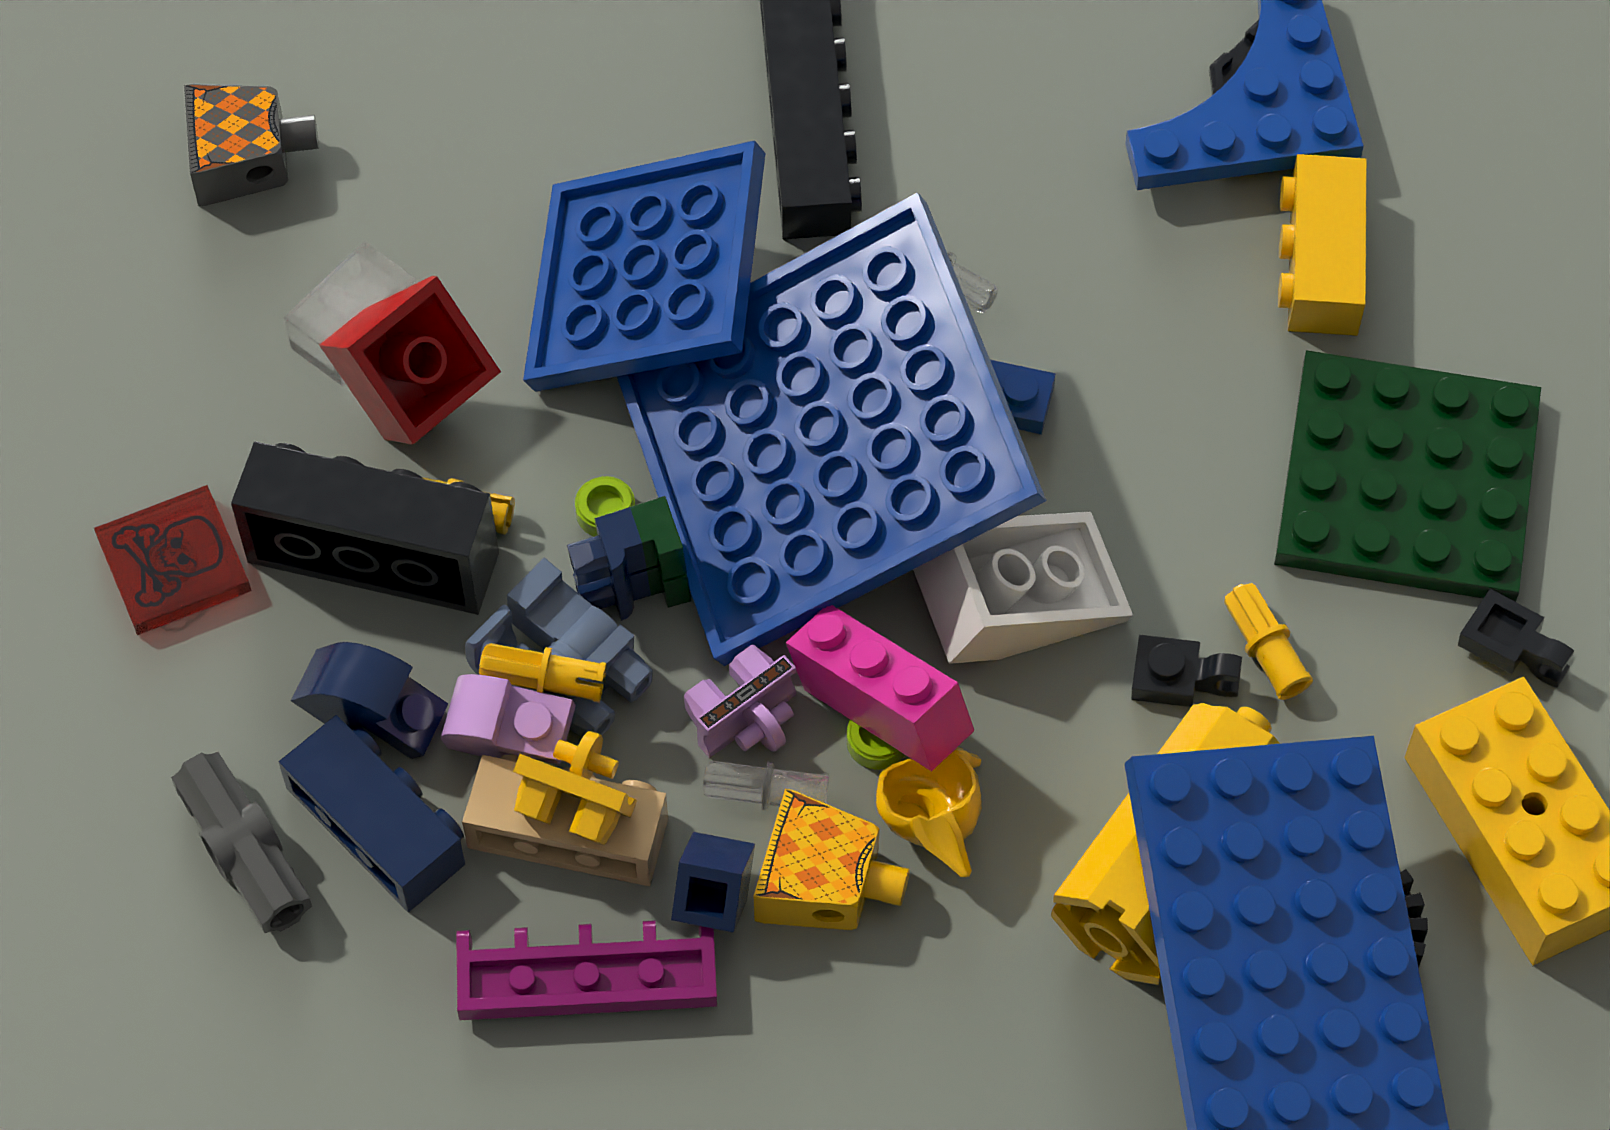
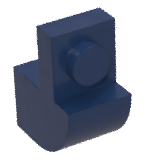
M338 642L316 649L291 699L292 703L324 724L337 715L351 730L357 726L366 728L410 759L424 756L448 706V703L409 677L413 668L411 665L385 651L352 642Z

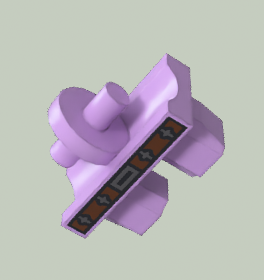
M750 645L735 656L729 664L730 676L740 685L732 693L725 696L710 679L702 680L685 693V709L697 727L698 746L709 758L734 740L743 751H747L759 741L772 752H776L785 745V735L780 726L794 716L791 707L786 702L796 696V689L791 680V676L796 673V667L785 655L773 661L755 645Z

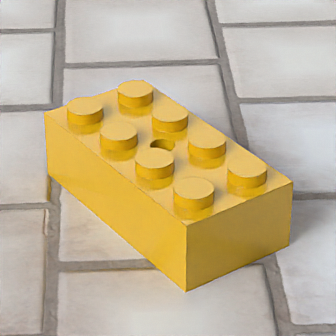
M1521 677L1416 724L1404 758L1532 966L1609 931L1610 810L1525 677Z

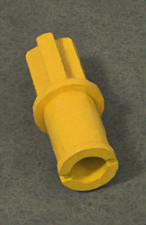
M1253 583L1240 584L1233 588L1225 596L1224 604L1247 641L1244 649L1247 655L1257 658L1280 700L1290 699L1305 691L1312 684L1313 678L1304 668L1288 640L1291 633L1289 628L1285 624L1277 622L1256 585Z
M489 643L485 645L482 651L479 675L508 679L511 685L536 689L540 693L547 691L590 699L593 702L600 703L604 684L580 680L578 677L602 682L606 675L607 663H596L552 655V648L545 647L544 653Z

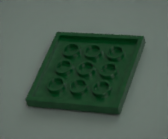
M1306 350L1274 565L1483 599L1488 591L1492 589L1516 602L1520 591L1541 387Z

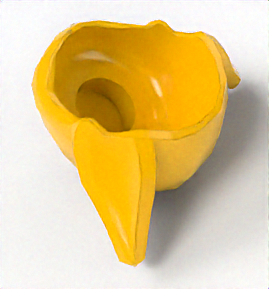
M957 747L932 772L911 758L890 765L880 773L876 790L878 814L897 836L916 845L923 846L960 877H969L972 870L965 849L964 839L973 833L982 809L979 779L973 769L981 765L980 757Z

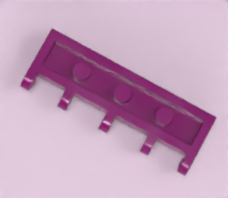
M656 920L643 921V941L593 943L592 924H579V944L529 947L528 927L514 928L515 948L472 950L473 940L470 930L457 931V1012L459 1021L717 1007L714 929L699 926L700 938L657 940Z

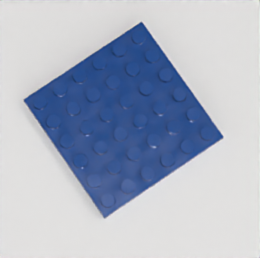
M918 192L751 282L742 353L617 376L658 498L666 496L684 550L689 588L713 658L723 666L730 664L735 656L750 645L761 648L804 626L823 608L831 605L839 608L1047 501L929 206Z

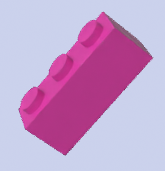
M833 605L823 608L785 642L806 692L931 772L975 731L957 681Z

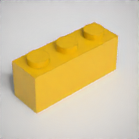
M1297 154L1293 177L1283 176L1280 211H1290V225H1281L1279 259H1289V273L1280 274L1278 308H1288V331L1358 336L1365 308L1366 158Z

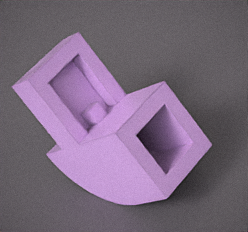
M475 674L461 675L456 681L441 740L448 749L481 757L486 755L501 758L503 755L513 754L519 756V754L539 761L560 765L561 760L554 758L553 752L560 739L563 741L567 740L576 705L572 699L512 686L508 679Z

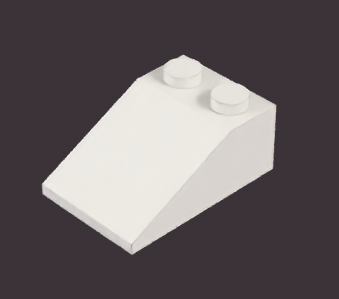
M1091 512L1016 516L913 569L949 664L1000 660L1124 623L1133 616Z

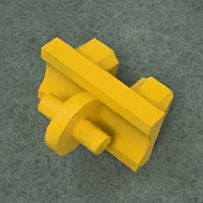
M592 731L586 732L578 746L561 739L557 742L553 757L570 763L569 772L519 754L513 770L514 773L523 777L518 788L514 811L550 825L562 793L581 799L569 832L605 845L617 826L620 815L631 818L637 800L629 797L627 793L590 780L593 773L613 779L619 765V761L601 755L603 737Z

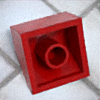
M430 276L363 309L319 344L383 439L412 445L501 373L438 276Z

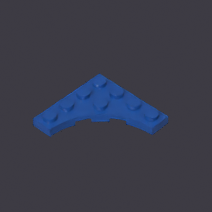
M1258 0L1259 22L1254 42L1241 66L1221 89L1198 106L1170 120L1147 127L1127 130L1125 145L1137 190L1294 169L1297 154L1361 158L1364 145L1322 0Z

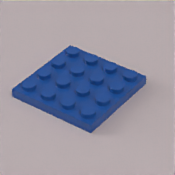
M755 140L553 184L523 381L532 390L538 392L742 353L766 155Z

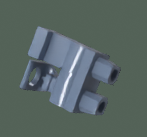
M545 557L507 594V606L502 605L465 643L466 660L477 675H479L480 659L486 644L492 643L530 650L523 642L519 645L517 644L516 636L512 629L513 624L541 648H552V655L596 663H607L606 675L602 682L578 677L580 680L604 684L602 693L611 686L631 703L636 701L652 683L653 670L634 652V635L621 624L618 626L605 612L592 606L562 580V572ZM520 687V688H524V689H528V690L537 691L536 689H530V688ZM545 691L546 694L574 701L576 707L570 730L582 738L587 731L603 735L615 720V711L601 700L598 703L590 699Z

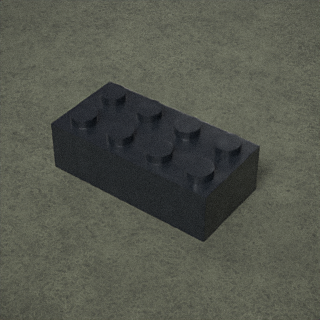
M254 441L231 501L247 563L479 615L499 555L490 493L482 492L477 487L464 482L445 484L423 479L420 475L406 469L386 471L364 466L358 460L347 456H336L332 459L306 453L301 448L288 443L269 445Z

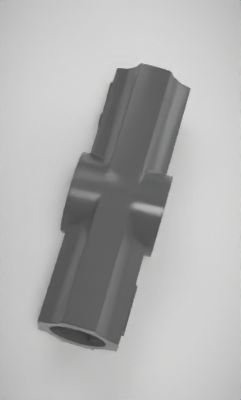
M219 752L212 754L200 753L185 761L181 769L171 779L178 796H180L191 817L193 816L201 829L199 834L202 842L226 882L233 881L264 933L276 930L281 932L299 922L303 914L312 907L305 887L298 880L293 868L289 866L281 853L283 851L281 842L262 808L257 802L250 803Z

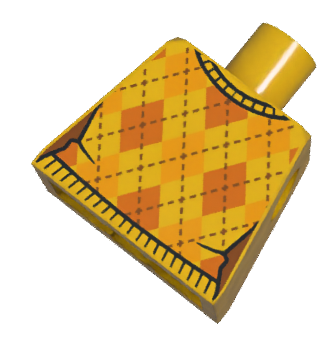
M785 788L753 895L754 921L765 924L826 929H857L866 898L897 906L902 905L910 869L876 861L879 851V828L875 824Z

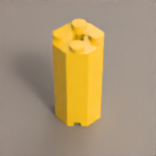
M1200 703L1198 705L1193 704L1157 754L1280 743L1270 733L1272 727L1269 721L1258 711L1249 707H1241L1236 713L1228 707ZM1128 793L1054 894L1053 902L1056 904L1052 909L1051 917L1074 945L1089 957L1095 959L1102 950L1116 960L1110 967V970L1128 980L1158 985L1161 981L1132 806Z

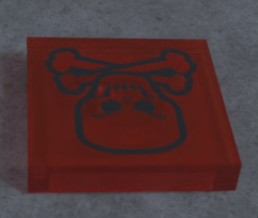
M208 485L94 528L102 552L137 635L252 591Z

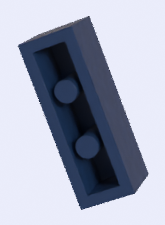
M335 715L278 761L286 789L409 913L466 865L461 845L464 833L457 822L445 810L439 808L434 813L420 799L423 796L420 787L403 768L398 767L392 771L379 758L382 755L379 746L362 727L357 726L354 730H351Z

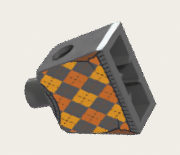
M184 85L190 176L198 206H207L284 186L288 182L286 152L319 149L315 115L283 118L278 92L271 86Z

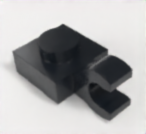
M1492 589L1488 591L1461 631L1458 641L1459 647L1510 674H1513L1520 661H1522L1539 680L1558 688L1568 673L1570 666L1567 663L1574 654V650L1565 643L1540 633L1545 617Z
M1139 634L1131 700L1192 707L1195 691L1212 693L1223 697H1238L1242 657L1235 654L1218 653L1206 658H1199L1200 642Z

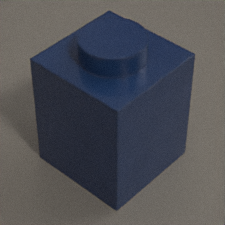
M693 832L679 861L671 920L734 932L748 898L755 843Z

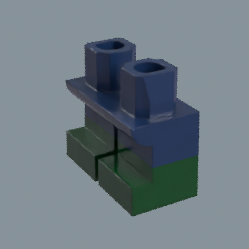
M666 496L595 518L598 536L567 545L574 571L573 578L577 593L592 606L599 609L616 605L621 621L627 619L632 614L635 600L663 593L668 608L691 602L684 550Z

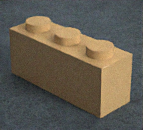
M509 754L496 758L482 755L462 820L467 848L650 887L668 823L666 793L659 792L652 785L638 780H626L621 784L597 779L592 775L590 780L627 793L629 797L637 800L631 818L620 815L617 826L606 844L602 845L569 832L581 799L562 793L550 825L514 811L518 788L523 778L513 772L519 756ZM570 767L563 768V770L569 772Z

